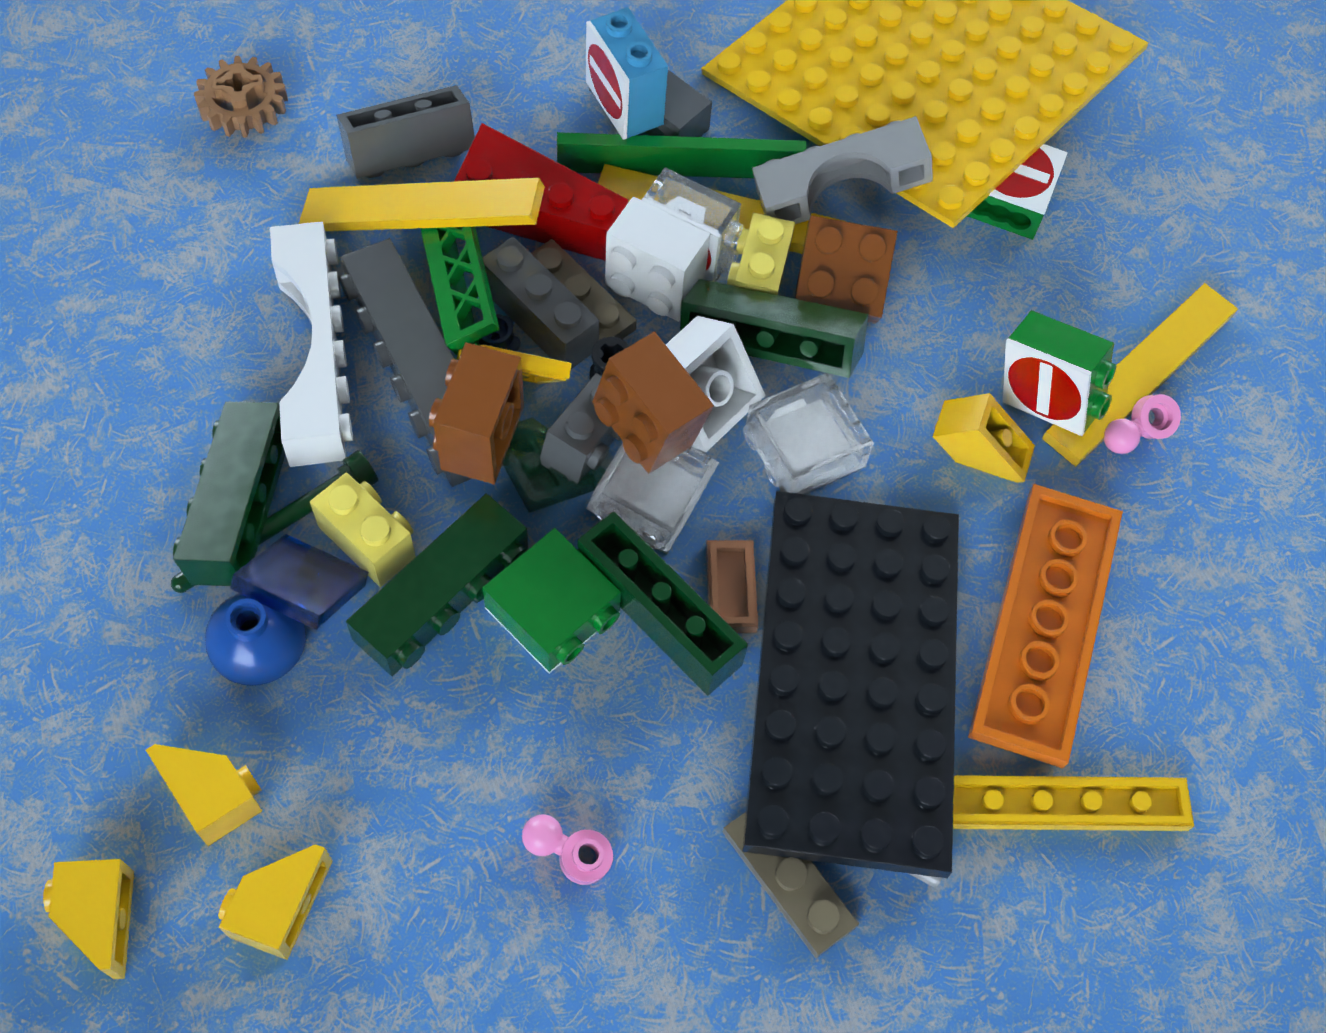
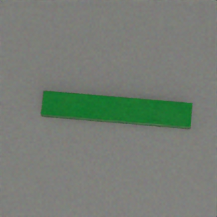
M557 132V162L577 173L601 174L604 164L650 175L754 179L753 167L762 165L769 160L788 157L807 149L806 141L653 135H635L623 140L620 134Z

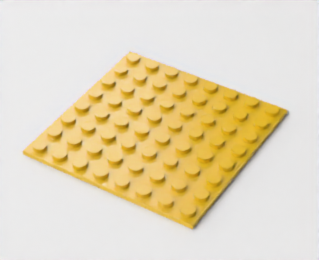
M786 0L701 68V73L818 146L845 139L851 134H861L877 129L893 121H902L916 116L932 155L933 181L897 192L896 194L954 228L1023 162L1147 49L1149 42L1068 0Z

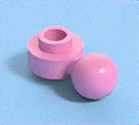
M1163 394L1142 397L1133 407L1132 421L1117 419L1108 424L1104 432L1105 445L1114 453L1127 454L1138 446L1141 436L1147 439L1170 437L1176 432L1181 421V412L1178 404L1173 398ZM1150 410L1153 411L1155 416L1152 424L1149 422Z
M545 814L530 818L523 827L522 842L525 848L536 856H548L552 853L559 855L563 873L576 884L590 885L598 882L606 875L612 865L613 850L611 844L604 835L597 831L580 830L568 837L563 834L560 823L552 816ZM583 847L592 848L596 853V862L593 864L583 863L578 856L579 849Z

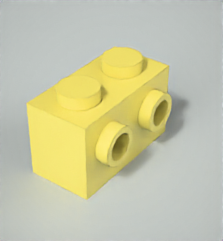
M753 213L750 228H741L736 253L742 254L740 263H731L727 285L778 295L795 222Z
M346 472L310 501V505L318 527L381 588L416 557L411 537L414 531L409 522L399 512L394 511L390 514L381 505L382 500L369 483L363 481L359 484Z

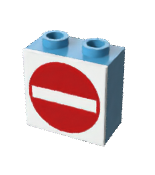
M629 7L587 21L586 83L622 139L624 140L664 125L668 65Z

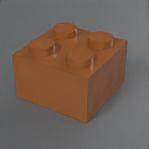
M810 216L794 299L869 314L868 322L877 323L883 314L898 231Z
M655 331L608 359L592 401L600 421L607 427L614 429L623 441L624 450L629 458L637 464L640 463L648 474L692 447L714 407L713 403Z
M466 342L459 359L453 358L448 366L445 378L447 389L443 399L436 398L431 407L429 426L434 427L433 449L438 451L441 470L495 485L524 409L521 357Z

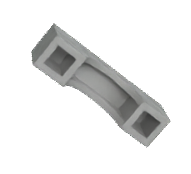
M916 116L902 121H893L886 126L861 134H851L845 139L823 146H813L803 152L781 159H772L752 168L764 215L793 221L795 224L809 220L813 205L818 196L827 187L841 180L850 178L869 179L881 184L891 194L933 181L932 155Z

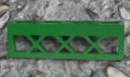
M421 228L445 344L457 355L458 350L463 349L466 342L479 346L480 338L500 330L476 228ZM456 238L465 240L466 245L464 246L460 255L458 252ZM464 271L474 276L468 289L463 274ZM472 306L482 310L484 320L477 323L474 322Z

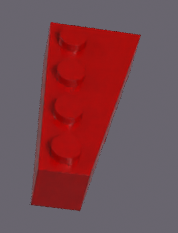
M481 123L454 181L540 178L545 186L536 225L486 227L544 244L553 239L562 249L606 261V233L629 203V200Z

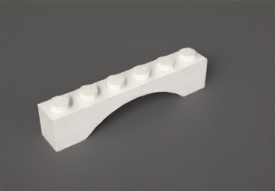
M323 221L270 227L271 257L279 288L298 304L312 325L311 348L306 364L294 386L279 402L281 441L290 467L343 461L346 458L345 442L353 441L350 414L342 413V404H349L350 396L346 376H339V368L347 367L344 342L343 340L337 341L336 333L344 332L341 306H334L333 301L334 298H341L338 272H331V265H338L336 242L334 238L327 239Z

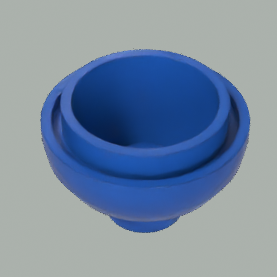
M248 590L235 594L225 600L211 615L205 632L206 652L216 671L231 682L247 686L267 684L287 674L299 661L306 643L305 625L298 610L283 596L267 590ZM251 619L258 621L257 626L248 631L241 630V626L245 621Z

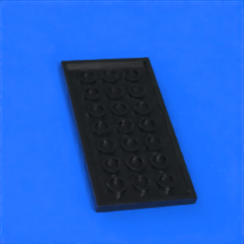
M776 491L742 852L787 858L793 857L802 860L948 878L952 873L959 514Z

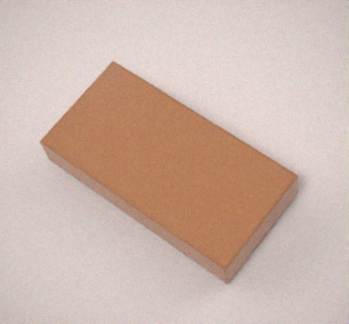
M707 540L708 605L737 633H757L758 611L753 540Z

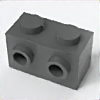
M597 373L548 429L539 459L541 465L576 487L591 469L596 471L601 466L609 453V446L615 439L621 440L612 427H607L600 421L595 412L592 401L602 378Z

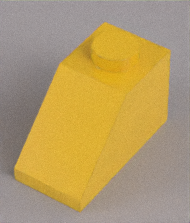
M990 393L944 400L932 436L956 463L1016 483L1025 482L1035 445Z
M154 744L146 749V752L194 830L207 846H210L262 812V809L253 797L261 792L262 789L246 765L236 770L227 755L158 744Z
M315 844L244 875L237 889L231 888L221 903L218 918L221 919L219 928L233 940L288 960L333 862L326 848Z
M121 859L54 862L53 878L47 880L43 892V904L45 911L49 912L48 917L100 971L113 979H125L134 871Z

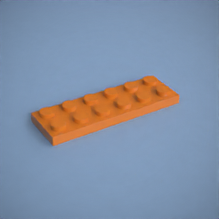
M1033 484L1028 493L968 738L1062 769L1069 763L1123 511Z

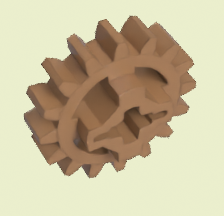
M235 56L234 64L230 65L223 59L219 60L220 69L214 70L207 67L205 69L207 79H197L196 83L199 91L194 92V97L201 119L209 121L213 131L223 126L225 135L228 137L235 130H240L243 138L248 137L249 129L253 128L262 134L264 133V123L276 125L278 124L276 114H285L286 112L284 102L288 101V96L281 73L273 72L272 65L269 62L259 66L257 57H252L248 63H242L240 56Z

